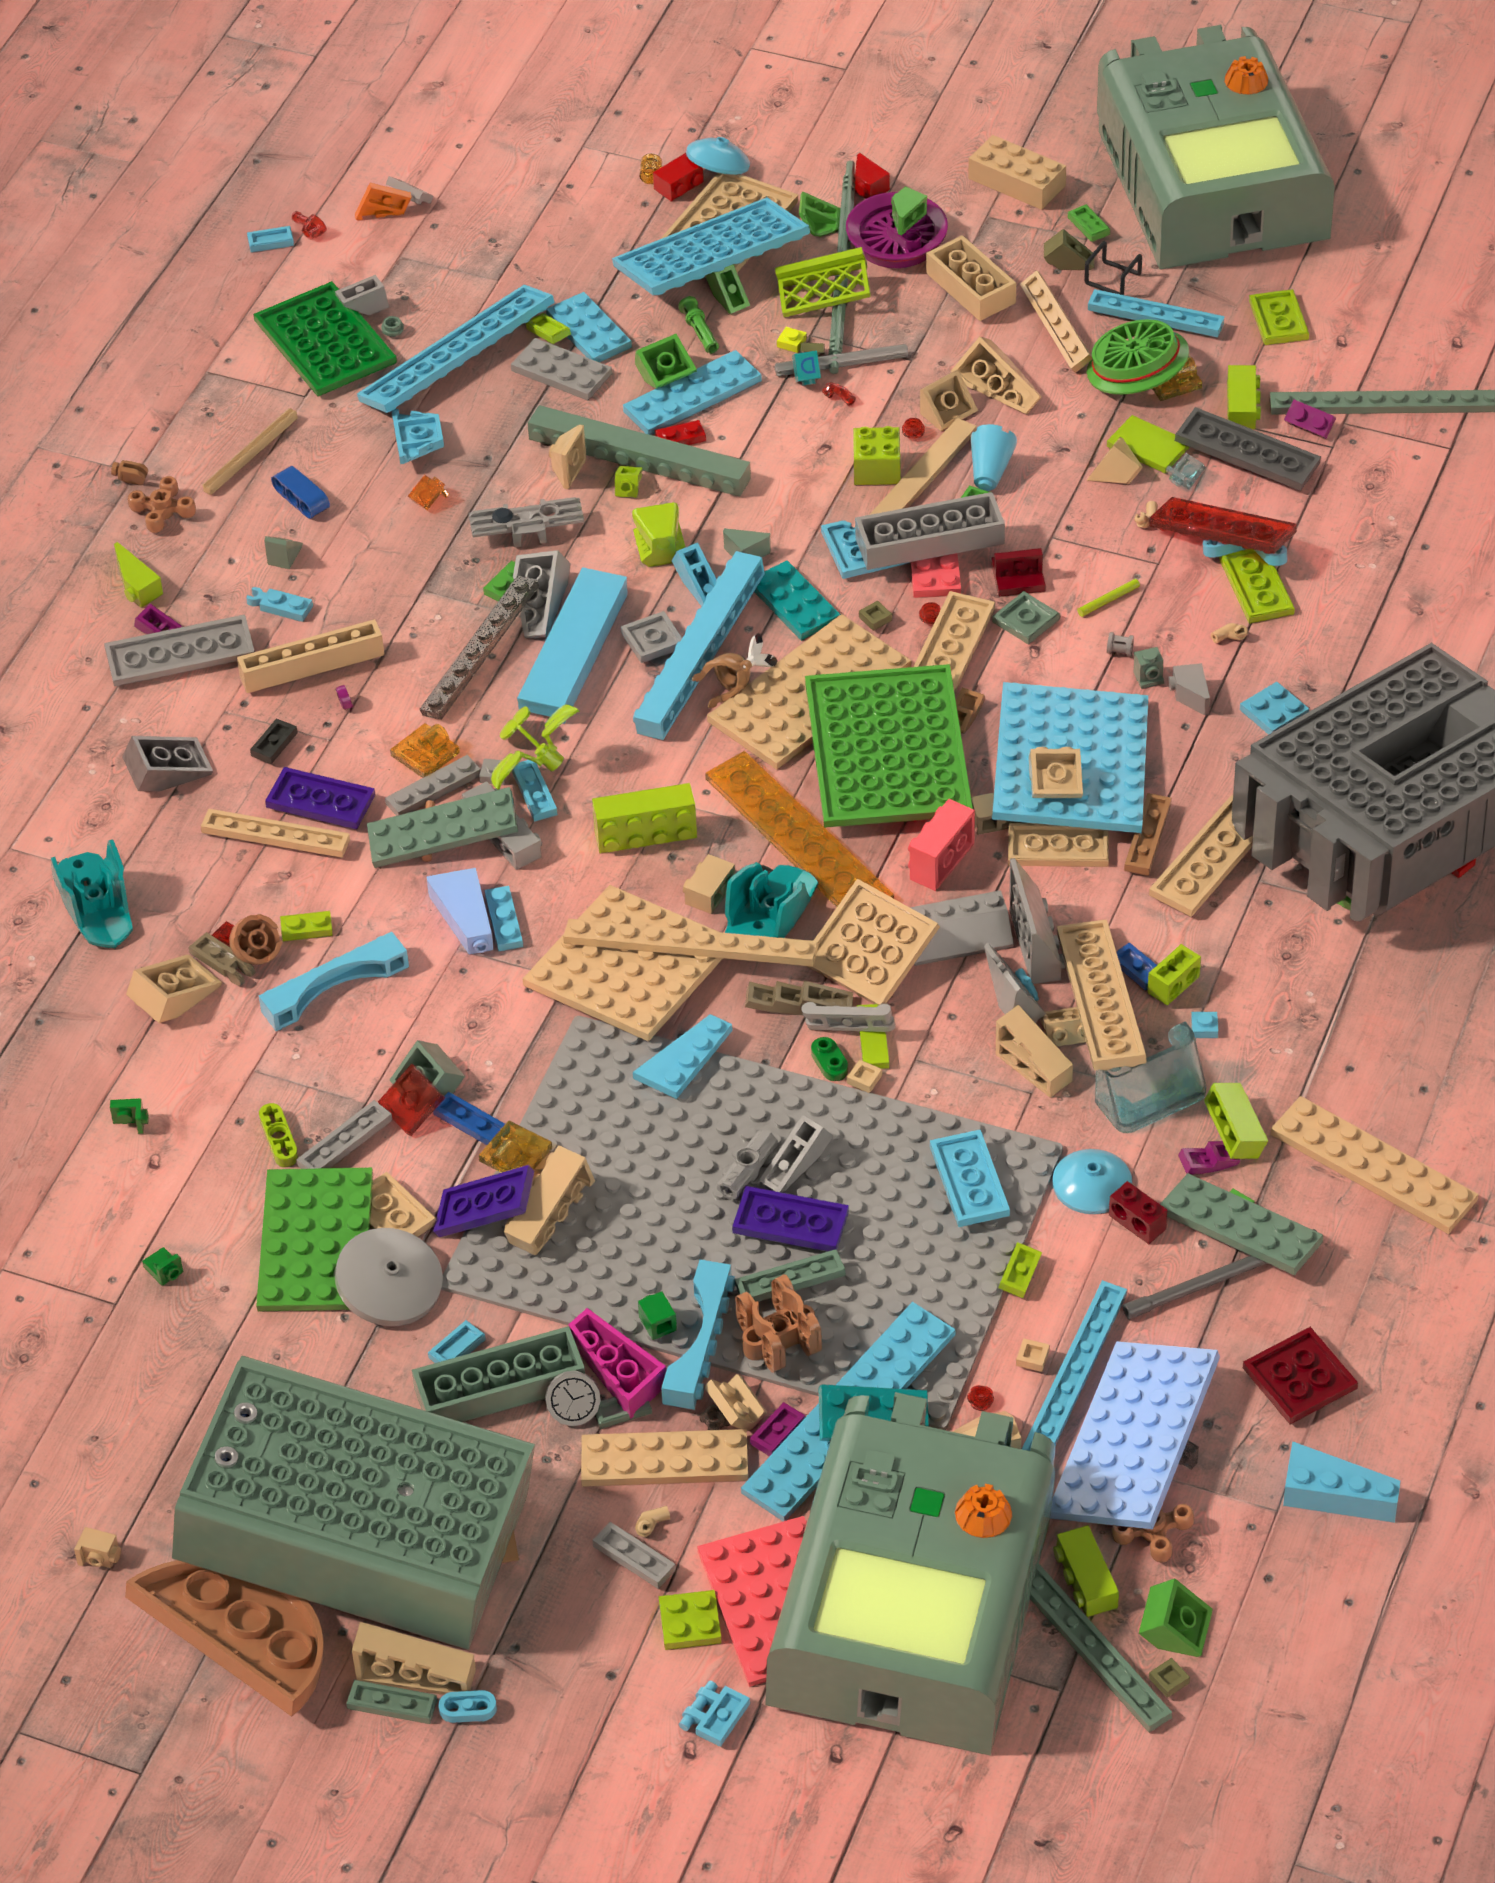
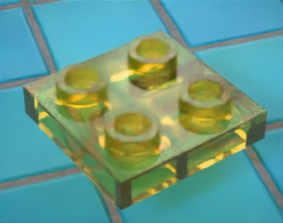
M1189 356L1184 367L1174 377L1152 388L1160 401L1202 389V380L1197 375L1194 359Z
M424 723L392 747L390 753L397 761L424 778L460 753L459 746L450 740L444 727L440 724L430 727Z
M508 1120L479 1154V1162L501 1173L529 1165L534 1170L552 1149V1141Z

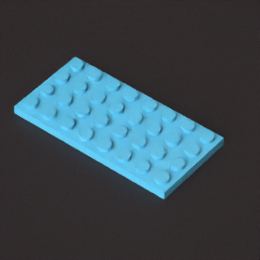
M767 197L612 258L615 268L653 296L662 295L667 290L674 287H682L689 281L702 279L707 274L722 271L725 267L732 264H740L752 256H760L767 250L777 249L790 241L800 240L803 236L810 234L809 225Z

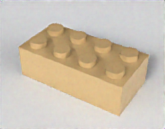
M992 135L969 157L968 179L1043 210L1066 186V165Z
M963 235L926 253V273L979 321L1016 303V282Z

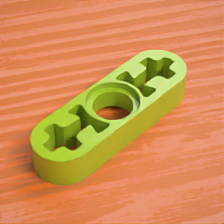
M275 1103L265 1104L259 1110V1118L274 1160L280 1167H291L297 1162L298 1153L282 1108ZM268 1115L275 1117V1123H271ZM275 1132L285 1133V1136L280 1139L272 1137ZM281 1148H286L288 1156H284Z

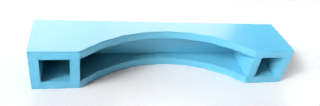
M393 932L380 936L363 946L357 947L340 957H336L259 995L261 1013L274 1030L278 1031L297 1022L312 1000L337 984L366 977L387 978L408 968L407 950Z
M699 1260L693 1284L694 1297L700 1305L703 1314L702 1328L691 1348L681 1358L668 1366L661 1388L663 1405L695 1410L697 1400H702L705 1386L703 1379L704 1377H709L711 1368L709 1358L710 1356H715L717 1348L716 1334H721L723 1328V1319L721 1317L723 1313H727L729 1308V1297L727 1296L729 1292H733L736 1278L732 1276L731 1264Z

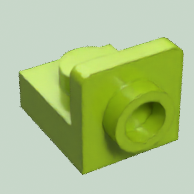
M619 466L615 473V496L633 498L638 496L639 481L642 478L643 467Z

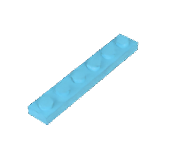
M1094 289L1088 302L1089 311L1132 320H1158L1168 324L1171 328L1207 336L1218 337L1224 325L1225 316Z

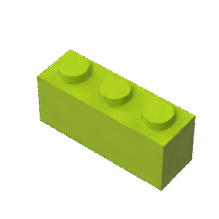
M1228 365V420L1250 429H1255L1256 420L1261 419V406H1256V404H1260L1261 391L1256 390L1260 389V375H1256V365Z
M1213 1083L1204 1102L1230 1158L1258 1159L1266 1147L1268 1139L1241 1083Z
M1089 1525L1057 1534V1543L1053 1547L1056 1561L1058 1563L1062 1562L1064 1566V1578L1067 1585H1072L1074 1589L1073 1596L1078 1608L1082 1607L1087 1617L1118 1608L1119 1591Z

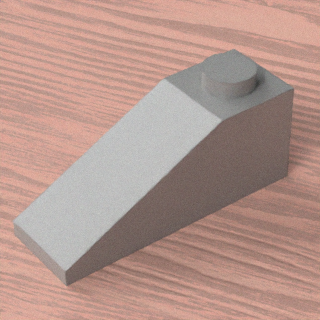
M802 1115L759 1181L772 1190L783 1193L820 1157L833 1138V1135L816 1122Z

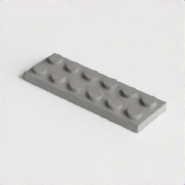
M245 614L104 643L114 686L235 662L237 657L255 652Z

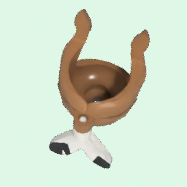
M759 633L751 639L747 659L739 654L725 653L708 661L701 672L692 677L691 681H701L714 667L718 680L729 691L712 698L708 703V708L716 707L717 703L725 702L745 689L751 676L750 668L754 665L773 667L777 664L778 660L773 655L760 654L763 640Z

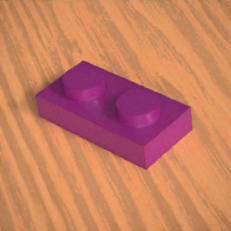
M1295 399L1284 418L1285 422L1327 439L1336 420L1335 416Z
M783 1402L750 1437V1445L770 1456L805 1419V1415Z

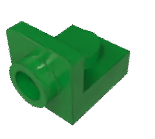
M142 1099L110 1100L113 1124L136 1123L138 1134H144V1124L149 1123L148 1108L143 1109Z
M164 1247L142 1260L145 1270L161 1286L175 1280L184 1272L181 1257L178 1254L172 1256Z

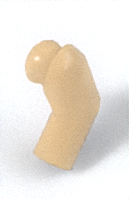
M1149 501L1146 504V514L1144 512H1140L1141 516L1136 514L1135 522L1138 527L1147 528L1157 522L1158 504L1155 501Z
M1229 623L1212 632L1211 639L1214 643H1218L1226 638L1238 641L1243 640L1248 633V629L1242 624Z

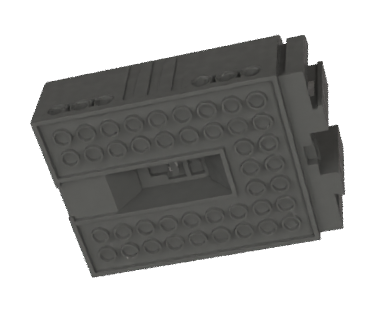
M1431 642L1251 744L1250 755L1235 763L1232 822L1235 830L1243 840L1253 836L1252 856L1270 870L1277 868L1292 858L1309 870L1307 897L1324 910H1331L1333 905L1348 896L1352 899L1350 919L1362 921L1372 914L1382 915L1495 847V690L1488 685L1486 679Z

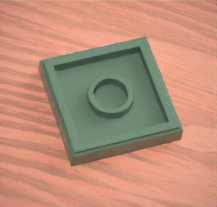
M1025 591L992 616L994 624L1028 645L1060 619L1059 612Z

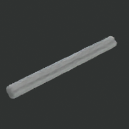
M906 344L820 356L818 357L820 370L830 369L832 361H837L839 367L906 358L908 357V347ZM793 361L776 363V376L795 374Z

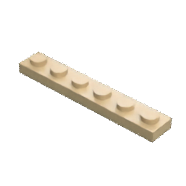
M1035 271L1020 286L1068 365L1076 373L1092 360V356L1042 274Z
M208 809L201 824V831L205 834L343 858L350 842V834L345 832Z

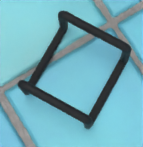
M1102 241L1085 262L1084 282L1102 291L1124 295L1126 275L1128 273L1141 275L1142 254H1138L1130 265L1126 267L1106 259L1107 242ZM1101 249L1103 263L1124 270L1120 277V292L1089 281V264ZM1138 262V269H1137V270L1132 269V268L1135 266V264Z

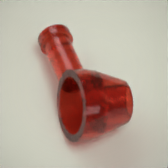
M295 211L292 214V221L304 225L302 233L310 240L321 236L327 231L324 222L314 214H311L309 217L302 215L299 211Z

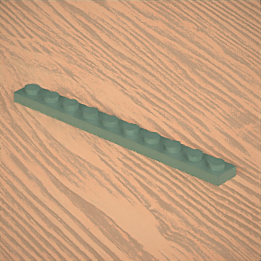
M1495 390L1270 392L1271 415L1287 414L1294 399L1328 414L1495 412Z

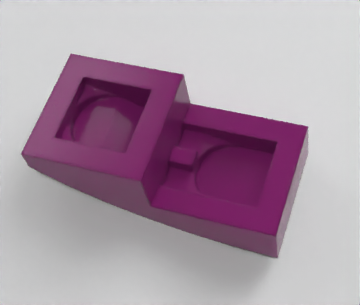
M1208 1141L1205 1148H1182L1178 1154L1186 1174L1189 1173L1191 1175L1224 1170L1238 1165L1241 1161L1240 1159L1230 1158L1223 1141Z

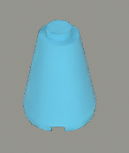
M986 424L977 427V431L972 432L974 484L979 489L990 491L997 487L1017 446V437L1010 430L1007 433L1002 431V426Z

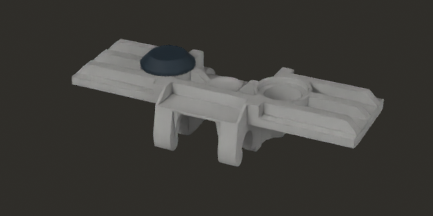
M576 497L550 501L540 499L539 505L509 509L508 504H503V507L468 513L473 538L511 532L514 547L521 546L522 534L537 532L539 543H547L545 528L584 523L580 498Z

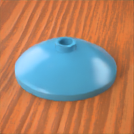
M723 137L699 139L690 143L686 149V155L692 162L713 172L737 175L747 172L750 167V160L738 146Z
M1084 1149L1067 1155L1057 1164L1053 1173V1189L1057 1198L1068 1208L1084 1214L1109 1212L1110 1195L1125 1182L1129 1181L1132 1184V1175L1126 1163L1113 1153L1100 1149Z

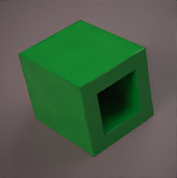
M662 1291L654 1295H648L638 1301L639 1318L652 1340L677 1331L676 1313Z

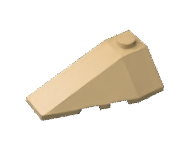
M979 336L951 370L953 372L958 369L967 387L1025 414H1028L1042 397L1007 355L992 340Z

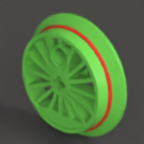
M1149 319L1127 322L1109 330L1095 343L1092 349V360L1087 366V377L1093 387L1105 393L1133 394L1146 391L1170 380L1184 367L1189 358V346L1181 335L1173 332L1172 328L1164 322Z

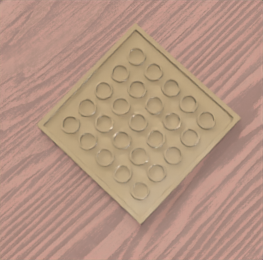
M609 885L578 918L579 920L718 932L612 885ZM562 935L522 980L523 986L649 1042L723 958L564 944Z

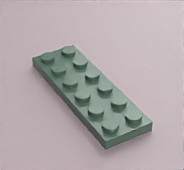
M510 787L367 823L374 868L518 832L513 794Z
M1189 1173L1160 1203L1168 1209L1167 1217L1293 1275L1301 1269L1323 1243V1234Z

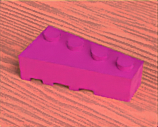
M586 1308L568 1324L579 1354L611 1395L617 1399L622 1409L627 1411L630 1419L634 1417V1413L641 1406H644L647 1401L650 1402L662 1391L661 1388L667 1371L666 1366L590 1309Z

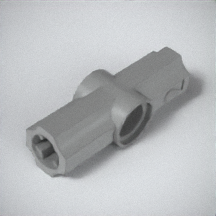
M765 1129L762 1131L758 1130L747 1146L736 1152V1160L717 1184V1190L721 1192L723 1197L729 1200L737 1199L747 1184L758 1178L760 1167L778 1145V1140L773 1136L772 1132Z

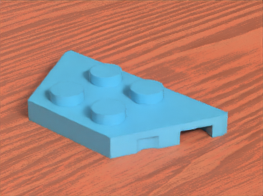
M399 409L392 411L400 464H405L444 447L439 414L411 411L410 415L399 414Z

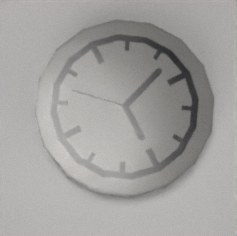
M575 1370L563 1372L556 1376L548 1386L545 1395L547 1409L551 1416L559 1423L569 1426L582 1425L591 1420L597 1413L601 1401L599 1388L594 1379Z

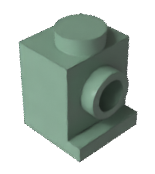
M1158 647L1134 652L1133 673L1141 689L1164 684V660Z

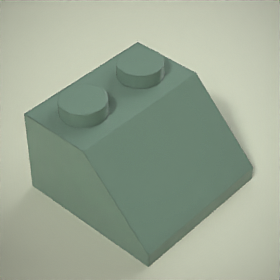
M417 1040L390 1078V1082L417 1113H421L436 1105L448 1092L453 1094L465 1075L438 1044Z

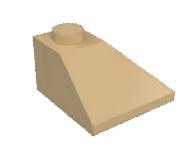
M578 425L559 436L555 445L552 444L549 450L552 469L564 489L570 488L586 461L584 425Z

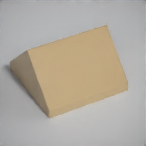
M958 369L920 389V414L940 431L949 427L957 418L962 420L978 411Z

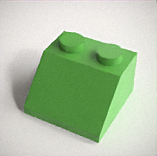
M677 334L636 350L635 365L644 381L655 389L697 372L694 363Z
M1174 1578L1150 1587L1138 1634L1157 1649L1199 1657L1202 1655L1213 1609Z

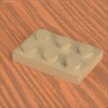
M388 1172L373 1180L370 1230L394 1228L419 1237L435 1226L436 1218Z

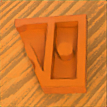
M370 182L355 212V219L363 220L362 216L376 215V218L387 215H402L412 198L411 192Z

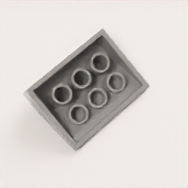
M1015 858L1010 859L1009 911L1028 976L1033 984L1061 980V969H1065L1063 954L1058 953V936L1052 933L1054 931L1052 917H1047V900L1041 897L1038 886Z

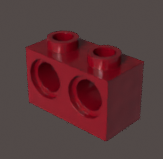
M1129 1181L1125 1182L1110 1195L1109 1216L1148 1245L1167 1229L1168 1209Z

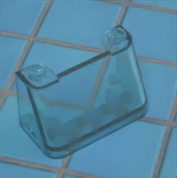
M1186 1021L1174 1026L1168 1032V1040L1172 1047L1146 1058V1064H1138L1134 1067H1116L1110 1070H1096L1095 1103L1119 1132H1135L1201 1101L1206 1096V1081L1195 1034Z

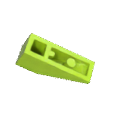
M114 543L116 560L126 598L142 608L163 595L161 577L120 543Z

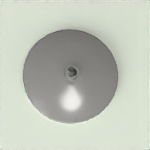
M394 1228L372 1229L352 1238L342 1249L335 1268L336 1288L345 1305L360 1318L382 1326H402L423 1318L436 1304L443 1282L441 1265L433 1250L415 1235Z

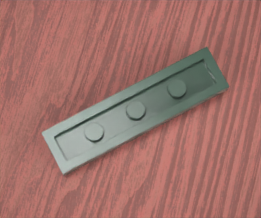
M835 1249L735 1279V1287L739 1295L748 1292L755 1302L772 1298L771 1282L784 1274L788 1276L794 1291L846 1276L841 1258Z

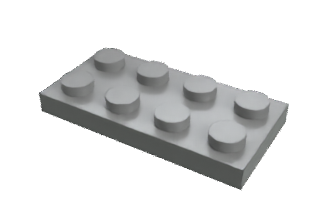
M534 338L511 363V371L587 401L612 375V367L537 338Z

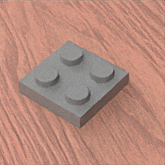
M665 611L621 626V634L640 663L674 652L676 644L682 640V637Z

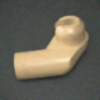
M664 1506L642 1512L635 1525L637 1534L647 1537L653 1532L658 1522L669 1520L668 1507Z

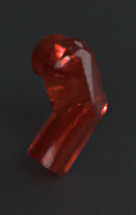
M833 382L827 383L826 387L822 389V393L828 398H832L836 394L848 406L852 405L856 400L855 396L846 387Z

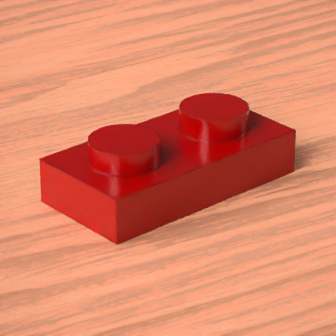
M700 420L655 430L656 437L686 445L706 442V434Z

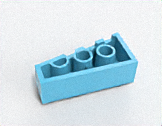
M1292 1441L1283 1506L1395 1523L1401 1481Z

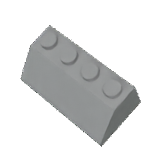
M1001 890L910 907L937 922L940 926L915 962V966L986 953L984 946L987 943L995 950L1013 947L1008 910Z

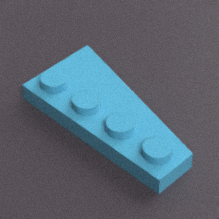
M711 1014L633 1071V1079L677 1099L732 1032V1024Z

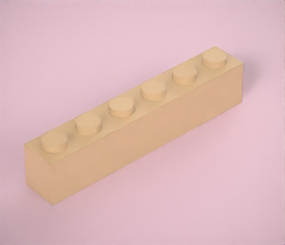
M374 619L239 656L237 661L240 679L246 693L384 656L385 654L382 634Z

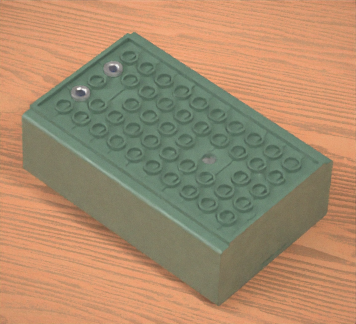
M242 1355L234 1368L180 1491L174 1511L172 1559L469 1650L501 1567L513 1530H515L528 1495L535 1444Z

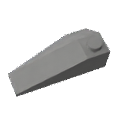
M987 943L984 948L999 1008L1006 1014L1019 1005L1036 1023L1046 1013L1001 955Z

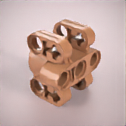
M785 1274L771 1282L772 1302L776 1312L764 1318L760 1316L759 1302H755L748 1292L737 1295L735 1298L737 1320L744 1332V1355L750 1360L764 1359L766 1366L772 1373L786 1367L785 1349L796 1344L801 1345L807 1356L822 1351L821 1327L815 1317V1312L810 1306L803 1304L801 1296L794 1291L790 1279Z

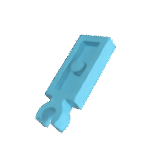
M252 587V596L247 595L246 597L247 604L250 606H260V611L304 622L313 607L312 599L270 588L265 593L258 587Z

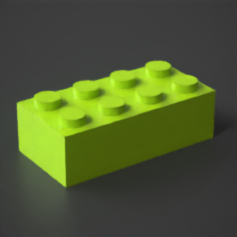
M690 783L592 798L594 832L599 854L697 838L696 807Z

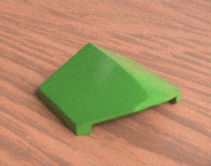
M802 191L799 215L802 221L809 225L810 233L813 236L821 237L837 232L839 230L840 208Z

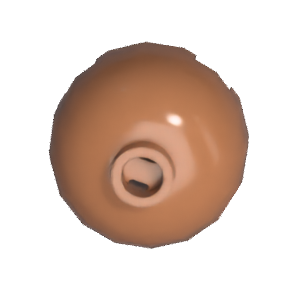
M262 914L249 915L239 920L232 928L229 937L230 948L234 956L242 962L252 965H262L273 960L279 953L282 945V940H280L277 931V924L271 918Z

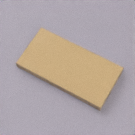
M1009 823L1008 866H1010V859L1015 858L1021 866L1108 867V830L1037 823Z

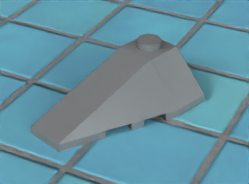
M558 550L516 555L513 579L517 585L518 594L516 595L521 607L520 616L526 639L548 637L567 588L571 563Z

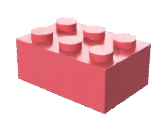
M948 799L943 806L936 810L932 820L924 824L921 833L917 838H913L908 846V851L910 852L908 864L910 880L934 891L939 888L974 845V809Z

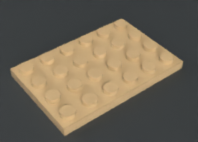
M717 173L661 239L767 197L790 212L798 202V194L741 174ZM750 258L745 259L740 264H734L737 273Z

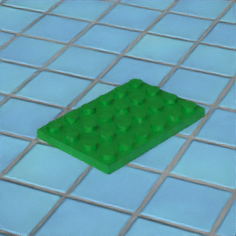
M333 281L253 314L257 325L317 397L397 363L396 355L358 311L344 307L335 294V291L339 290V288Z

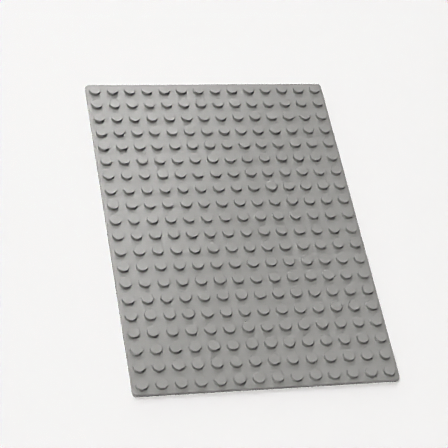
M583 1016L574 1017L495 1174L529 1165L535 1171L534 1180L535 1176L541 1174L546 1166L549 1154L554 1153L559 1145L586 1158L595 1182L591 1187L585 1186L582 1189L583 1197L578 1203L572 1202L570 1204L568 1216L563 1222L557 1221L555 1223L554 1234L536 1256L508 1242L504 1228L509 1218L465 1230L443 1273L441 1289L565 1325L571 1323L580 1313L588 1308L637 1345L682 1357L697 1339L703 1323L700 1305L694 1297L693 1284L699 1260L731 1264L732 1276H735L737 1279L828 1252L732 1233V1226L744 1190L737 1199L733 1198L732 1200L723 1197L721 1192L717 1190L718 1182L736 1160V1152L746 1147L758 1130L762 1131L765 1129L772 1132L773 1136L777 1138L778 1145L760 1167L758 1178L749 1182L747 1186L774 1191L759 1180L802 1115H805L833 1135V1138L820 1157L783 1193L849 1205V1214L837 1249L845 1267L846 1276L795 1291L801 1296L803 1304L810 1306L815 1312V1317L821 1327L822 1351L807 1356L800 1344L785 1349L786 1367L774 1373L768 1369L764 1359H748L743 1352L744 1332L736 1316L735 1298L739 1294L736 1287H734L733 1292L728 1293L729 1308L727 1313L722 1314V1332L720 1335L716 1334L715 1356H710L709 1362H711L713 1367L819 1396L818 1387L821 1384L836 1385L901 1313L914 1302L953 1327L956 1331L954 1338L907 1388L911 1390H927L929 1427L946 1430L1004 1293V1290L998 1288L1017 1242L1024 1244L1062 1154V1144L715 1052L681 1095L675 1099L633 1079V1071L674 1042V1040L654 1035L648 1042L606 1022ZM981 1129L1009 1205L1010 1216L958 1227L930 1149V1140ZM662 1291L676 1313L677 1331L652 1340L639 1318L638 1301L648 1295H654ZM772 1298L759 1301V1314L762 1318L776 1312Z

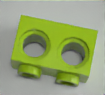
M1180 944L1148 973V994L1168 1006L1200 977L1201 956Z

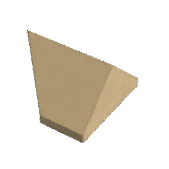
M1119 437L1087 478V481L1125 483L1129 485L1143 467L1124 439Z

